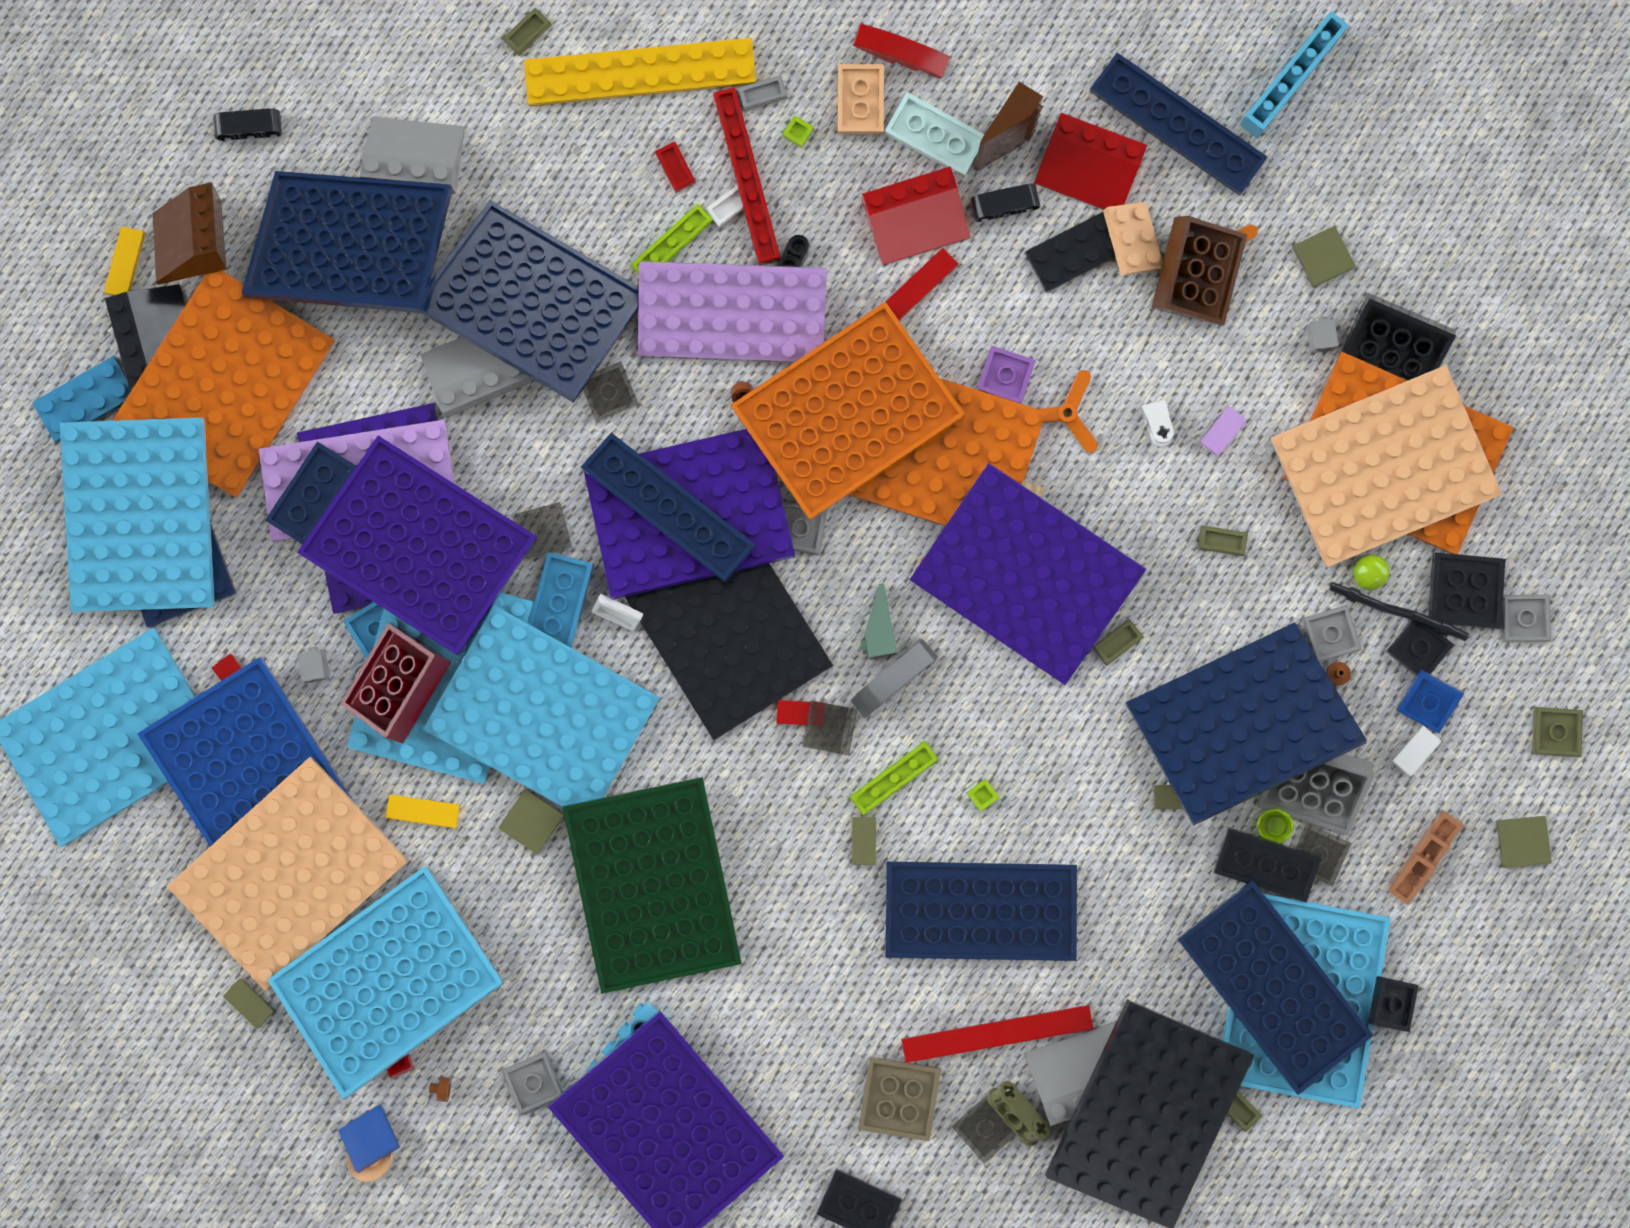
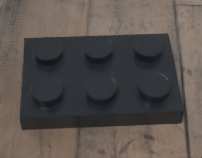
M836 1168L816 1215L845 1228H890L902 1198Z

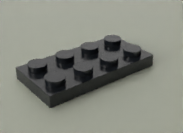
M1103 212L1025 251V255L1046 293L1116 258Z
M1228 827L1214 873L1246 884L1252 880L1259 888L1307 903L1322 858L1307 851Z

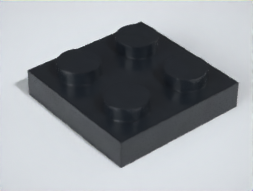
M1411 620L1385 652L1417 677L1420 670L1431 674L1454 644L1443 635L1437 633V630Z
M1377 976L1368 1024L1410 1032L1419 985Z

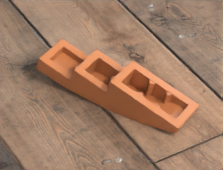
M1442 810L1389 887L1388 892L1409 905L1437 869V863L1451 847L1450 842L1464 826L1463 823Z

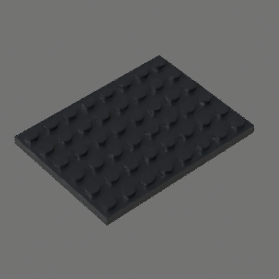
M770 564L735 571L726 583L717 576L625 597L632 609L643 613L640 623L713 740L721 737L833 667L832 662Z
M1127 999L1045 1176L1047 1179L1167 1228H1174L1255 1055Z

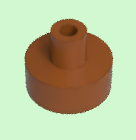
M739 381L731 388L733 403L754 390L753 386L744 381Z
M1343 662L1332 663L1326 669V674L1335 686L1344 685L1351 677L1350 668Z
M441 1077L439 1084L430 1083L429 1093H437V1101L448 1102L452 1079Z

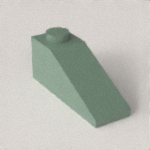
M884 583L879 584L864 635L865 640L861 641L863 655L868 654V659L897 653Z

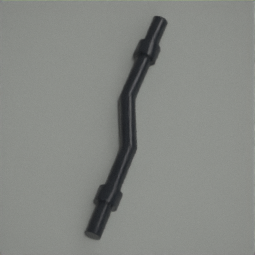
M1333 581L1329 586L1330 591L1344 596L1345 600L1350 602H1359L1384 613L1414 620L1436 629L1437 633L1444 636L1450 635L1462 641H1466L1468 638V632L1453 627L1452 623L1445 620L1439 621L1414 610L1381 602L1360 593V590L1356 588H1347Z

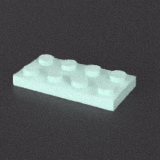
M908 92L905 94L884 131L885 135L945 168L951 166L953 172L964 178L977 157L980 141L984 136L978 130Z

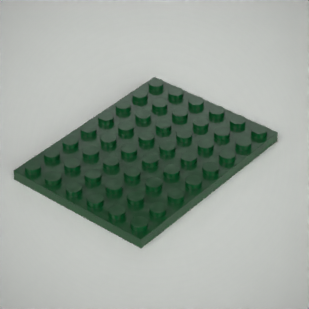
M703 777L562 806L601 994L742 964Z

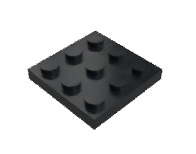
M1432 553L1428 616L1439 621L1445 620L1455 626L1501 629L1506 559Z

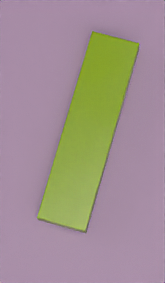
M697 203L633 261L630 266L639 275L640 261L670 262L714 222L713 218Z
M924 741L852 794L850 799L864 816L939 759L927 742Z

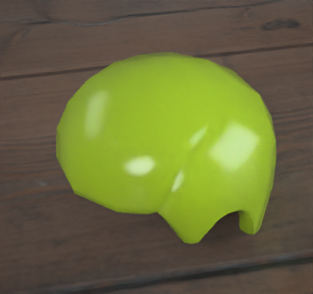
M1369 554L1363 556L1355 563L1353 569L1354 580L1361 588L1368 590L1378 589L1389 579L1390 569L1388 563L1377 555Z
M1269 808L1263 811L1256 825L1262 838L1278 843L1288 840L1294 830L1291 816L1281 808Z

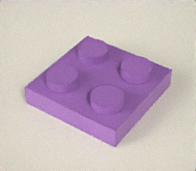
M991 346L977 390L1021 404L1036 360Z

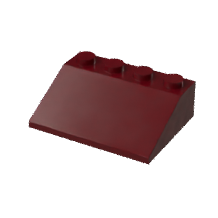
M388 623L340 705L385 738L403 744L450 666L451 661L401 629Z

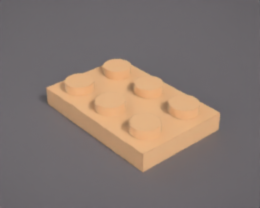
M838 64V134H884V64Z
M1140 202L1104 209V217L1121 276L1161 270L1163 260L1147 203Z

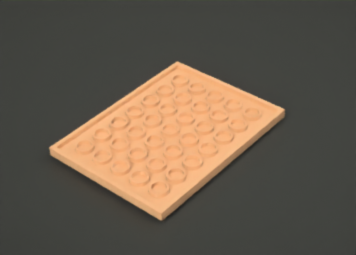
M1446 365L1270 438L1325 567H1329L1502 495Z
M309 757L166 887L266 991L271 986L268 982L270 977L319 943L409 860L312 757Z

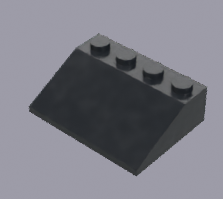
M180 284L127 291L104 298L127 383L132 389L186 306Z
M1367 293L1341 352L1409 381L1440 368L1456 337L1454 329Z

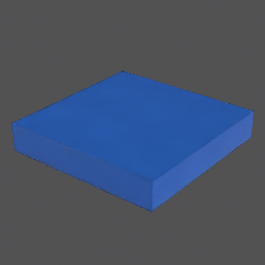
M1420 670L1396 710L1440 733L1462 699L1464 692Z
M381 1105L374 1107L338 1130L352 1165L358 1173L400 1148Z

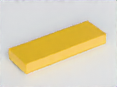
M121 226L104 289L105 294L117 295L131 291L146 235L144 231Z
M389 794L386 818L457 828L461 805Z

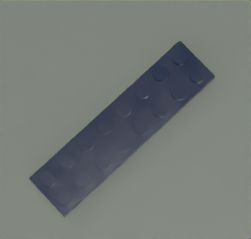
M1119 53L1114 55L1090 88L1089 92L1239 196L1268 158L1265 154Z
M612 432L581 466V469L725 583L755 549L754 543Z

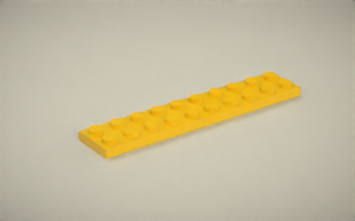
M752 38L524 59L529 106L745 86L756 83Z

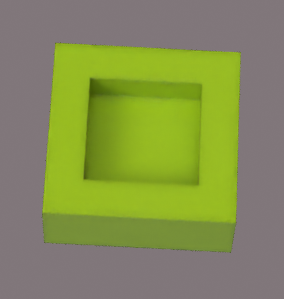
M794 115L783 132L782 137L803 148L814 131V126Z
M986 778L966 792L980 812L1000 798Z

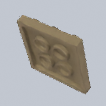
M870 1056L858 1130L930 1141L941 1068Z

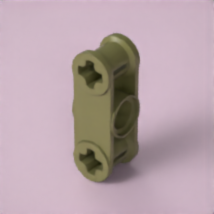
M1004 1081L1000 1084L999 1088H993L988 1092L987 1099L990 1106L997 1111L1026 1146H1034L1039 1140H1045L1049 1137L1050 1126L1047 1121L1040 1116L1033 1105L1012 1082Z

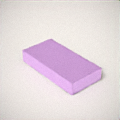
M1228 406L1199 443L1218 457L1247 419Z

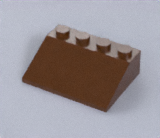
M1020 81L1018 82L980 141L974 167L976 171L983 169L1022 146L1025 140H1031L1039 123L1040 113L1044 107L1041 105L1043 99L1041 94Z
M212 182L187 188L152 213L157 285L227 269L222 203Z
M1191 216L1174 217L1151 308L1224 326L1247 234Z

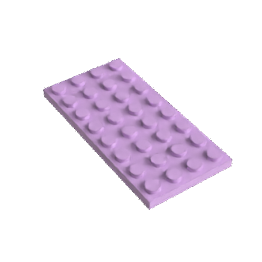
M640 261L638 356L797 361L824 343L827 268Z
M438 420L259 449L268 515L317 441L357 466L379 435L455 484L446 421ZM269 523L271 541L293 539Z

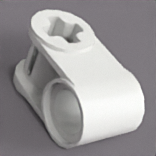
M1165 400L1141 406V414L1145 415L1146 420H1144V423L1147 426L1152 443L1158 447L1168 445L1173 438L1174 429ZM1160 430L1162 433H1167L1165 439L1162 436H1157Z

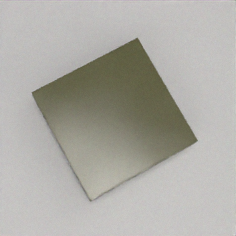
M1336 226L1301 241L1292 247L1313 288L1356 267Z
M1534 707L1532 754L1581 757L1583 710Z
M524 789L499 826V829L538 855L563 819L564 814L529 790Z
M1546 816L1496 820L1502 868L1552 863Z

